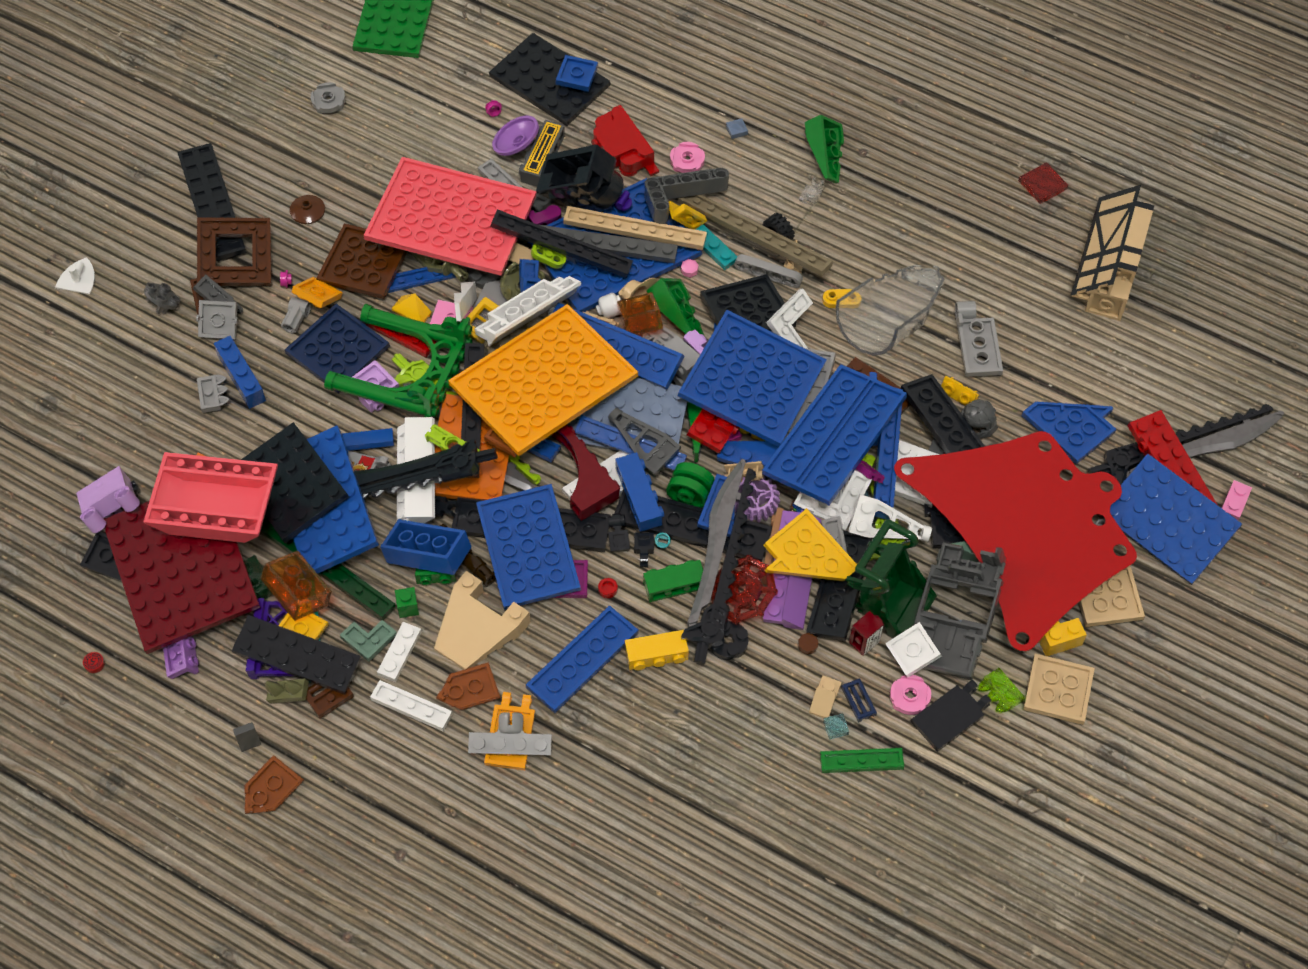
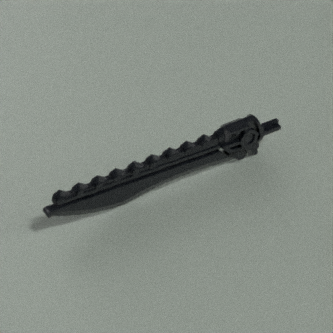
M471 439L463 446L456 444L450 449L405 463L354 472L363 498L365 499L370 495L378 498L383 492L394 494L400 488L409 491L414 485L419 484V486L425 487L430 481L435 483L443 481L447 483L476 476L480 463L497 459L498 455L495 448L478 452L476 440Z

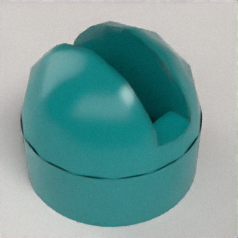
M662 532L656 535L655 543L659 548L664 549L670 545L671 538L667 533ZM659 538L668 540V543L658 542Z

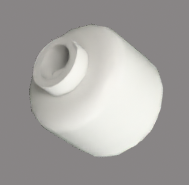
M615 293L600 297L598 299L599 305L596 306L599 315H603L608 319L620 315L624 308L620 296H616Z

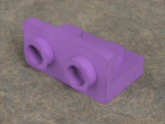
M188 637L163 648L168 678L173 679L186 672L199 673V662L195 649L196 642L193 637Z

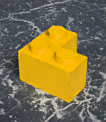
M1079 618L1060 623L1058 620L1041 638L1039 643L1045 656H1050L1082 646L1087 634Z

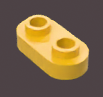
M830 289L824 292L822 302L828 308H853L858 304L859 294L853 289Z

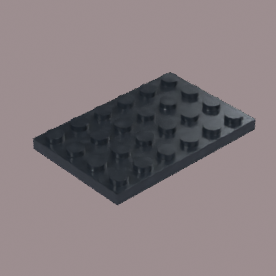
M535 33L530 34L489 71V77L566 126L610 86V80L597 72L589 92L556 85V78L565 55L568 54Z
M294 422L241 459L278 465L265 516L284 543H287L349 498L348 494Z

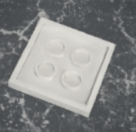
M899 440L898 460L906 457L940 455ZM904 464L901 470L904 474L910 475L914 472V467L911 464ZM896 475L895 495L922 505L928 504V507L932 508L933 504L924 495Z

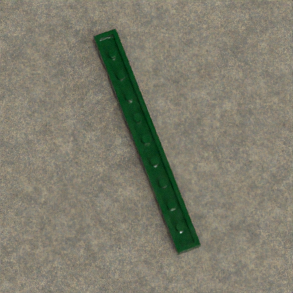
M264 516L260 532L300 560L294 539L292 538L287 543H284L269 520ZM341 564L318 573L381 620H384L396 608L393 601Z

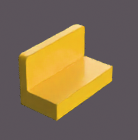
M669 201V211L672 219L682 225L695 230L707 222L705 215L683 203L679 206Z

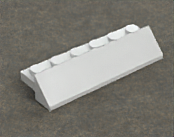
M571 276L565 279L558 277L551 282L545 279L541 280L487 313L489 320L474 329L476 335L485 339L488 342V346L493 345L551 309L558 302L560 303L573 295L581 286V281Z
M405 417V423L397 427V464L435 453V444L430 441L427 442L425 434L431 432L430 428L435 424V418ZM430 481L425 487H421L419 484L414 485L409 491L403 490V488L397 490V520L426 523L435 518L434 481Z

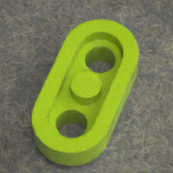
M534 244L531 249V255L535 260H539V262L555 269L562 268L567 259L566 255Z

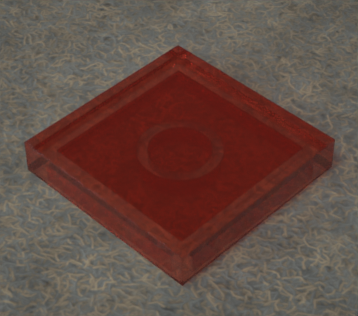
M1047 162L1020 176L1018 180L1039 204L1068 189V184Z

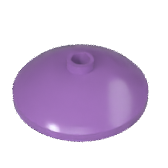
M526 115L506 123L493 139L492 147L494 151L501 156H511L527 149L538 134V121L533 116Z

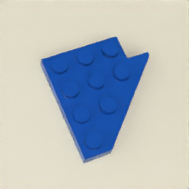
M1036 401L1022 412V417L1038 431L1051 434L1075 464H1078L1116 432V428L1104 419L1113 411L1112 406Z

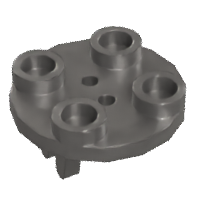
M148 282L144 288V293L147 297L146 301L157 305V314L161 312L166 314L169 309H175L181 301L166 283H161L160 285Z

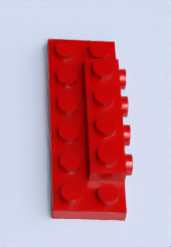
M702 409L688 430L687 436L720 454L732 434L736 435L740 427Z
M1162 410L1132 421L1127 425L1144 456L1147 454L1151 455L1217 505Z

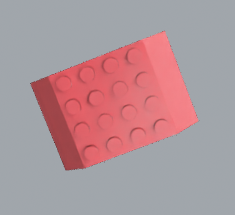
M164 452L144 518V524L169 535L246 543L260 534L278 465L274 463Z

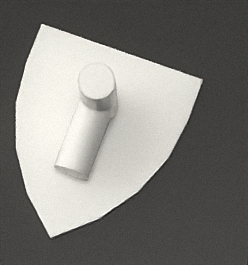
M88 258L81 259L69 266L58 279L55 288L90 295L95 282V272Z

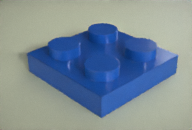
M565 55L556 78V85L589 92L598 68V62Z

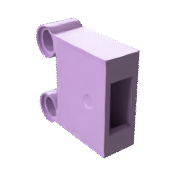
M120 466L76 493L82 513L80 519L92 533H98L106 526V521L103 518L113 516L112 513L118 514L123 512L120 509L121 507L126 512H131L140 504L139 499L135 496L129 477Z

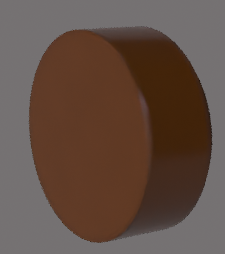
M810 633L803 634L798 641L799 650L804 654L816 652L818 648L817 637Z

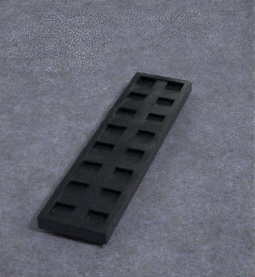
M212 143L177 152L197 217L235 218ZM216 237V261L247 253L242 237Z

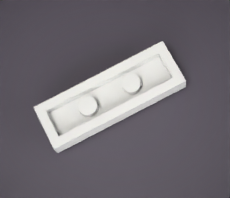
M405 622L402 623L377 671L378 676L393 682L397 681L422 633L421 628Z

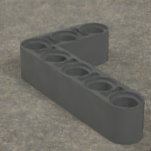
M714 168L646 179L644 197L654 222L658 224L668 222L669 202L667 199L727 190L729 171L725 168Z

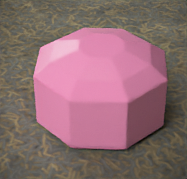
M687 259L682 262L681 272L684 276L691 278L697 275L699 265L695 260Z

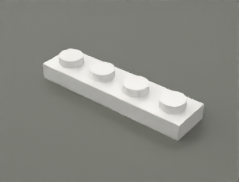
M379 680L370 696L371 701L441 731H444L453 715L451 710Z

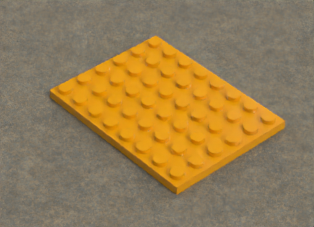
M566 304L448 380L454 391L488 426L520 456L637 378L638 371L577 312Z

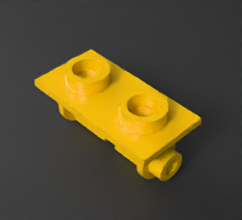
M945 376L941 387L949 397L965 406L969 402L978 400L980 396L977 394V391L963 386V384L954 380L953 377Z

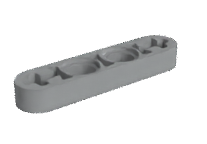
M744 254L738 255L734 266L742 272L755 276L767 274L771 281L792 288H798L803 280V276L797 271Z

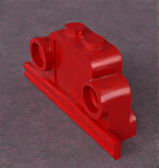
M621 105L614 107L610 112L599 116L595 120V129L593 130L591 143L592 145L597 144L616 158L615 167L619 166V171L622 175L627 177L634 176L642 168H645L650 176L659 173V169L654 163L653 149Z

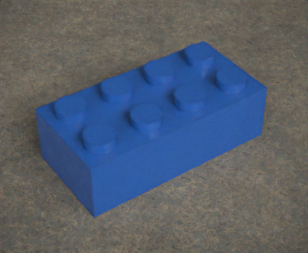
M400 519L397 520L380 546L385 560L389 564L450 575L456 573L472 547L465 530Z

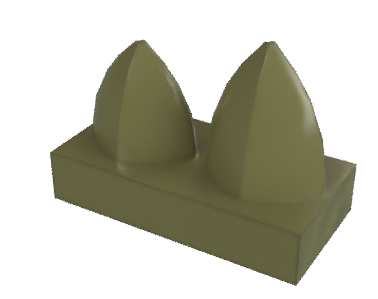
M306 679L266 681L265 688L268 691L266 701L270 704L305 701L309 682Z

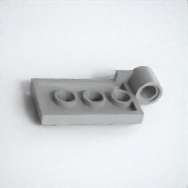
M975 301L955 302V317L965 376L1002 375L1003 366L994 317L976 318ZM972 326H979L981 330H974ZM975 341H981L984 345H976ZM984 356L987 360L980 361L977 357Z

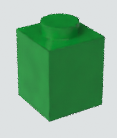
M415 587L395 590L399 618L419 615Z

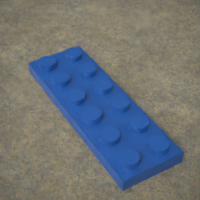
M609 605L526 684V688L551 711L556 713L625 647V640L633 639L639 633V630Z

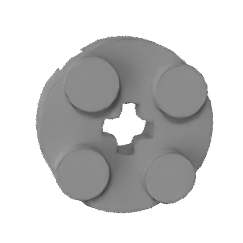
M331 82L319 84L317 89L311 92L310 96L312 106L319 114L339 112L343 110V105L346 101L343 88H339L335 83Z

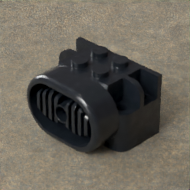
M596 144L546 154L536 192H549L548 195L552 200L559 199L567 206L600 211L611 207L619 199L624 182L622 176L614 170L617 162L616 158Z

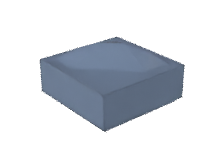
M742 118L726 122V128L731 139L748 135V130Z

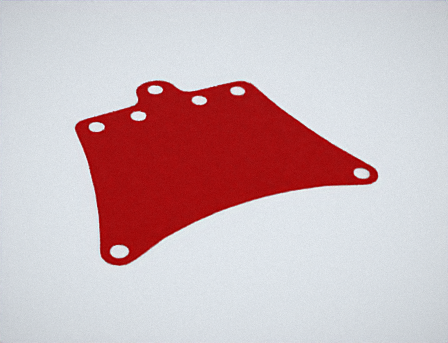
M1039 431L1003 443L966 451L901 458L894 465L896 475L924 495L951 522L967 542L980 563H983L980 555L981 550L995 553L996 547L1003 549L1006 565L1003 575L1000 576L1004 583L1003 586H1000L1001 593L998 602L1002 609L1008 640L1019 651H1028L1035 647L1041 638L1072 607L1103 582L1132 565L1137 559L1135 548L1110 513L1111 505L1122 494L1119 481L1107 472L1091 474L1081 472L1055 438L1047 432ZM1041 441H1048L1051 444V450L1047 452L1041 451L1038 444ZM904 464H911L914 467V472L906 475L902 472L901 467ZM1064 469L1070 470L1073 474L1072 479L1068 481L1063 480L1060 477V471ZM1110 481L1113 484V490L1110 492L1103 491L1100 487L1101 482ZM1096 514L1102 515L1105 518V524L1101 526L1095 525L1092 517ZM1118 544L1125 546L1127 549L1126 555H1116L1113 551L1114 546ZM1020 632L1026 633L1029 636V642L1024 645L1019 644L1016 641V635Z

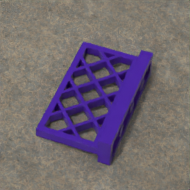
M258 598L261 608L254 610V617L279 625L277 621L287 614L294 604L305 609L306 603L305 601H265L264 598ZM270 608H280L282 610L274 618L270 615ZM247 659L246 672L250 679H259V676H293L274 668L262 670L263 664Z

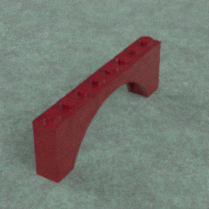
M566 424L551 435L567 448L575 461L578 471V482L570 497V508L581 521L619 499L620 486L618 482L612 480L607 469L598 463L595 454L588 451L585 442L582 439H578L571 426Z

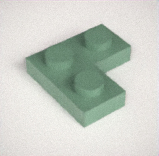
M383 620L369 633L353 622L340 634V638L370 662L395 638L397 632Z

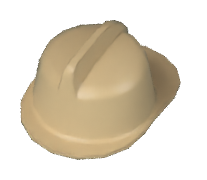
M649 278L644 282L629 281L618 292L619 296L626 303V309L629 311L633 310L640 303L648 299L649 295L646 290L658 280L656 278Z

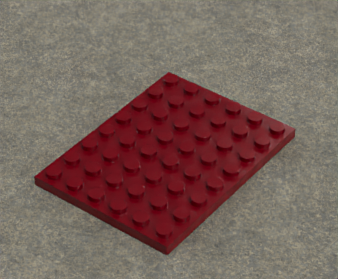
M150 501L140 504L131 512L123 511L104 519L106 521L104 529L146 654L261 608L237 542L169 535L144 524V518Z

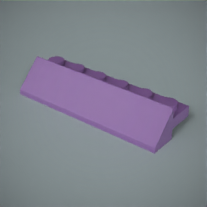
M783 510L779 531L796 518L800 512ZM814 516V517L819 521V523L822 525V523H821V520H822V519H820V518ZM771 573L763 621L783 624L785 628L804 630L812 578Z

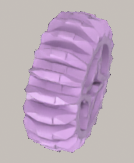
M764 475V478L760 479V481L749 482L753 486V492L746 498L750 500L751 506L743 511L749 521L757 520L760 523L761 518L767 521L768 516L772 517L774 512L777 511L778 504H780V493L777 490L776 484L772 485L771 479L766 481ZM743 477L742 482H740L738 490L739 493H741L745 477ZM739 501L735 502V512L737 511Z

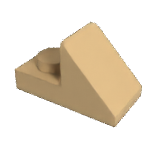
M822 675L809 713L828 720L842 682Z

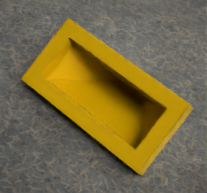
M415 293L401 296L391 308L392 311L401 316L421 322H426L432 314V311Z

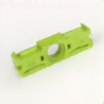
M435 424L431 426V432L425 434L426 441L437 445L442 451L449 449L448 445L452 442H456L461 446L466 443L464 440Z

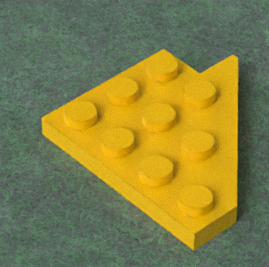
M807 508L763 545L776 559L765 569L766 573L844 581L847 576L855 572L857 565Z

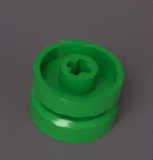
M681 462L677 464L672 474L673 478L670 479L666 488L667 495L675 501L701 508L704 507L709 495L708 493L715 480L713 475L704 467L694 463Z

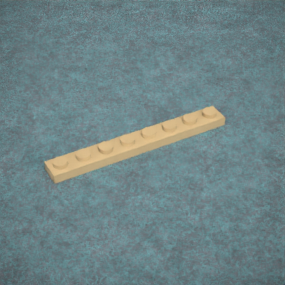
M567 206L563 219V224L675 244L703 250L707 237V232L658 224L656 222Z

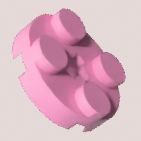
M682 142L678 147H674L670 153V163L675 172L700 171L705 162V153L696 143Z
M904 675L892 684L890 700L896 711L907 715H916L927 708L930 703L931 689L929 685L927 686L921 677L911 675L907 678ZM909 691H913V695H916V697H913L911 699L908 698V696H906L905 694H908Z

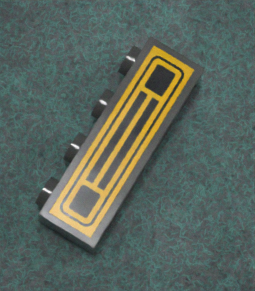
M545 120L543 125L539 126L537 137L531 143L530 152L527 151L525 162L519 168L522 183L537 187L546 154L558 152L565 137V126L563 124Z

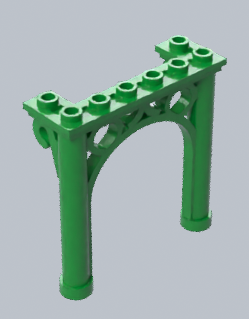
M365 304L361 311L360 321L411 335L422 340L431 352L432 358L429 368L414 383L398 388L384 387L329 371L325 378L324 388L331 391L338 390L424 415V417H437L439 405L444 403L446 391L451 388L448 380L458 374L459 364L465 359V343H472L473 338L470 337L472 332L470 317L463 318L461 322L456 321L454 317H445L441 325L428 324ZM441 348L450 349L447 355H439L437 353ZM439 363H446L444 369L439 365ZM439 378L437 384L435 385L432 382V380Z

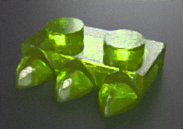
M1000 668L986 675L978 686V691L985 692L991 690L988 694V697L992 700L991 702L1000 701L996 706V712H1007L1025 699L1024 695Z

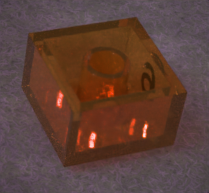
M652 292L617 301L620 319L626 331L639 336L640 334L663 329L660 309Z

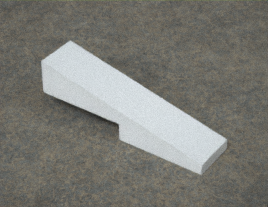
M475 281L461 283V293H454L456 321H462L477 300Z

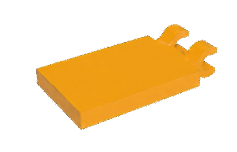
M503 692L501 705L494 706L490 733L497 732L499 715L501 713L510 712V725H512V713L516 712L523 715L524 733L532 734L535 710L530 709L532 704L531 695L523 694L522 705L518 707L510 706L512 701L511 693ZM486 754L484 764L525 771L528 755Z

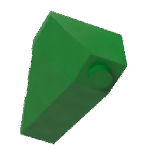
M818 115L805 122L806 138L824 178L833 183H839L841 168L839 158L842 157L843 153L840 151V148L844 144L843 126L841 123L830 118Z
M661 278L646 290L649 300L685 334L696 330L699 334L704 335L700 322L693 315L696 312L695 308L689 304L690 294L681 279Z

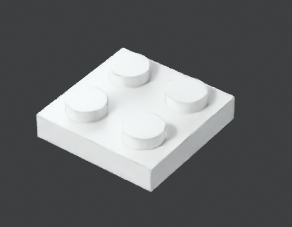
M920 622L885 643L907 678L942 657Z

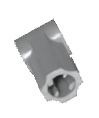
M292 297L288 304V312L281 323L282 329L291 334L297 332L303 318L308 317L311 311V303Z

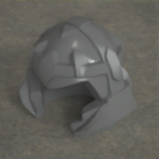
M974 400L962 409L961 414L970 426L977 428L985 427L980 433H976L979 438L990 437L998 429L995 416L996 409L989 401Z

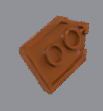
M489 662L451 673L436 699L460 710L500 699Z
M273 755L244 785L245 814L275 811L304 779Z

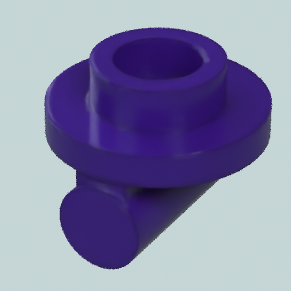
M625 190L614 203L618 210L625 211L632 206L629 191Z

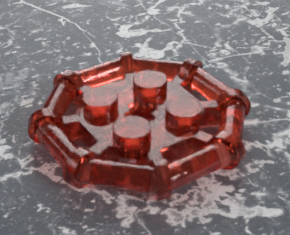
M746 555V557L738 559L739 566L736 568L743 566L741 571H731L735 575L736 581L728 586L732 590L733 596L725 603L734 607L733 612H728V619L733 624H739L741 621L757 616L762 617L773 597L778 594L773 573L765 572L769 565L753 558L752 555ZM754 566L760 571L755 573L754 571L750 570V567ZM722 567L716 576L714 588L711 595L712 604L714 601ZM766 576L768 587H764L761 582V578ZM746 585V589L740 592L738 588ZM766 593L759 606H757L756 602L761 594ZM751 606L754 607L753 610L740 613L743 608L749 609Z

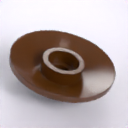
M314 195L300 196L290 206L291 217L301 224L315 223L325 213L324 202Z

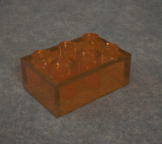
M299 551L264 565L261 580L294 621L328 606L332 591Z

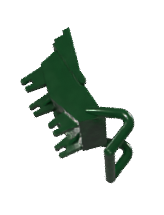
M886 519L872 542L869 541L867 550L855 567V571L866 577V579L862 580L847 576L845 580L848 581V586L861 591V604L857 603L855 606L858 608L857 612L865 615L870 611L874 615H878L883 621V628L887 630L888 636L893 639L915 625V619L927 580L918 569L916 562L910 561L907 549L918 545L919 540L916 534L896 522ZM889 529L909 539L901 544L890 542L887 545L880 544ZM876 553L880 557L870 571L865 567L873 554ZM931 586L923 611H928L937 597Z

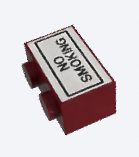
M869 611L852 625L849 644L862 656L880 642L884 626L881 618Z

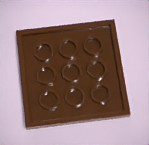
M344 223L316 279L333 287L385 299L408 251L364 240L366 228Z

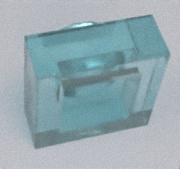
M843 713L823 719L829 740L849 735V729Z

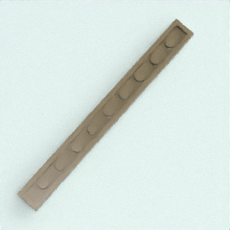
M703 195L678 198L679 204H686L705 215L706 218L820 276H823L833 266L832 260Z

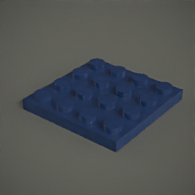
M336 303L285 349V354L324 383L329 371L349 377L354 376L390 347V343Z

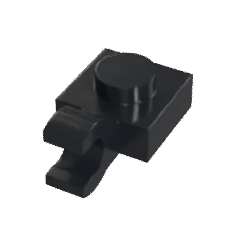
M634 533V553H640V567H648V553H654V533Z

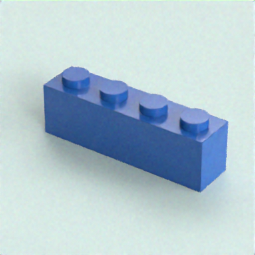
M228 336L213 343L218 358L248 408L250 409L265 402L266 399L262 387L232 337Z
M637 452L615 458V469L639 531L661 526L664 511L662 506L658 507V496L656 491L651 489L652 481L650 475H646L644 471L646 469L644 460L639 458Z

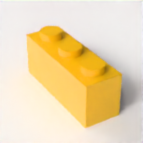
M684 630L625 640V652L629 670H643L650 666L661 667L673 662L679 664L688 660L689 650L686 639H681Z

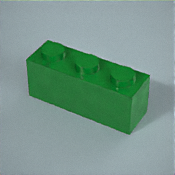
M689 560L684 564L669 565L663 569H651L643 573V584L649 603L698 591L703 573L701 561Z

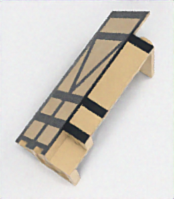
M1141 185L1108 194L1098 199L1070 295L1088 301L1085 312L1118 321L1122 318L1155 206L1137 201Z

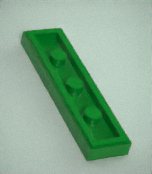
M902 748L820 751L822 773L904 770Z

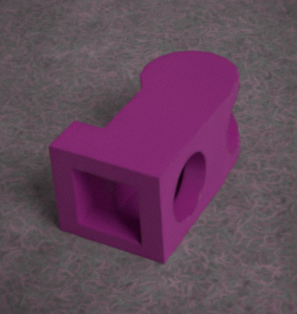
M550 205L545 210L537 213L531 210L527 221L546 226L562 218L561 208L557 205Z

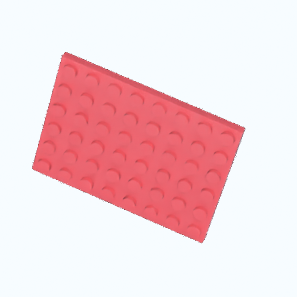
M402 157L364 233V240L502 276L518 237L490 227L497 209L526 220L535 201L536 191Z

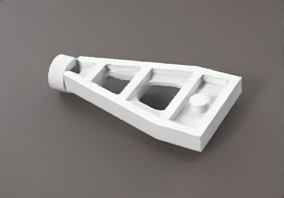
M859 494L848 532L874 538L879 529L873 528L872 522L875 512L881 511L887 514L890 520L894 522L896 519L907 522L908 530L915 533L919 540L928 542L932 527L916 522L878 499ZM891 529L888 530L884 537L908 539Z

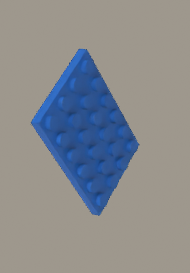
M1149 454L1143 458L1121 484V497L1110 507L1112 517L1124 534L1191 585L1242 526L1241 522Z
M552 484L476 502L504 610L508 609L513 602L521 606L581 590Z

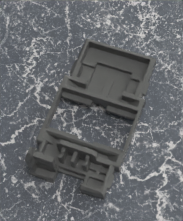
M943 542L937 555V564L931 565L914 623L920 622L942 657L922 669L972 680L978 661L977 658L980 657L983 647L982 643H987L986 636L989 635L1001 593L1000 586H1003L1004 583L1000 576L1003 575L1006 557L1003 549L996 547L995 553L981 550L980 555L983 563L962 559L964 553L963 546ZM931 584L957 589L958 585L971 588L970 593L993 597L994 600L987 625L964 619L962 621L952 620L946 615L923 611Z

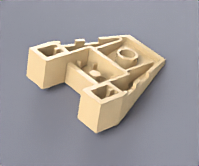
M468 571L454 584L434 650L464 670L481 662L493 651H498L510 640L517 639L531 623L530 612L515 602L509 606L502 616L479 602L477 599L483 593L482 581Z

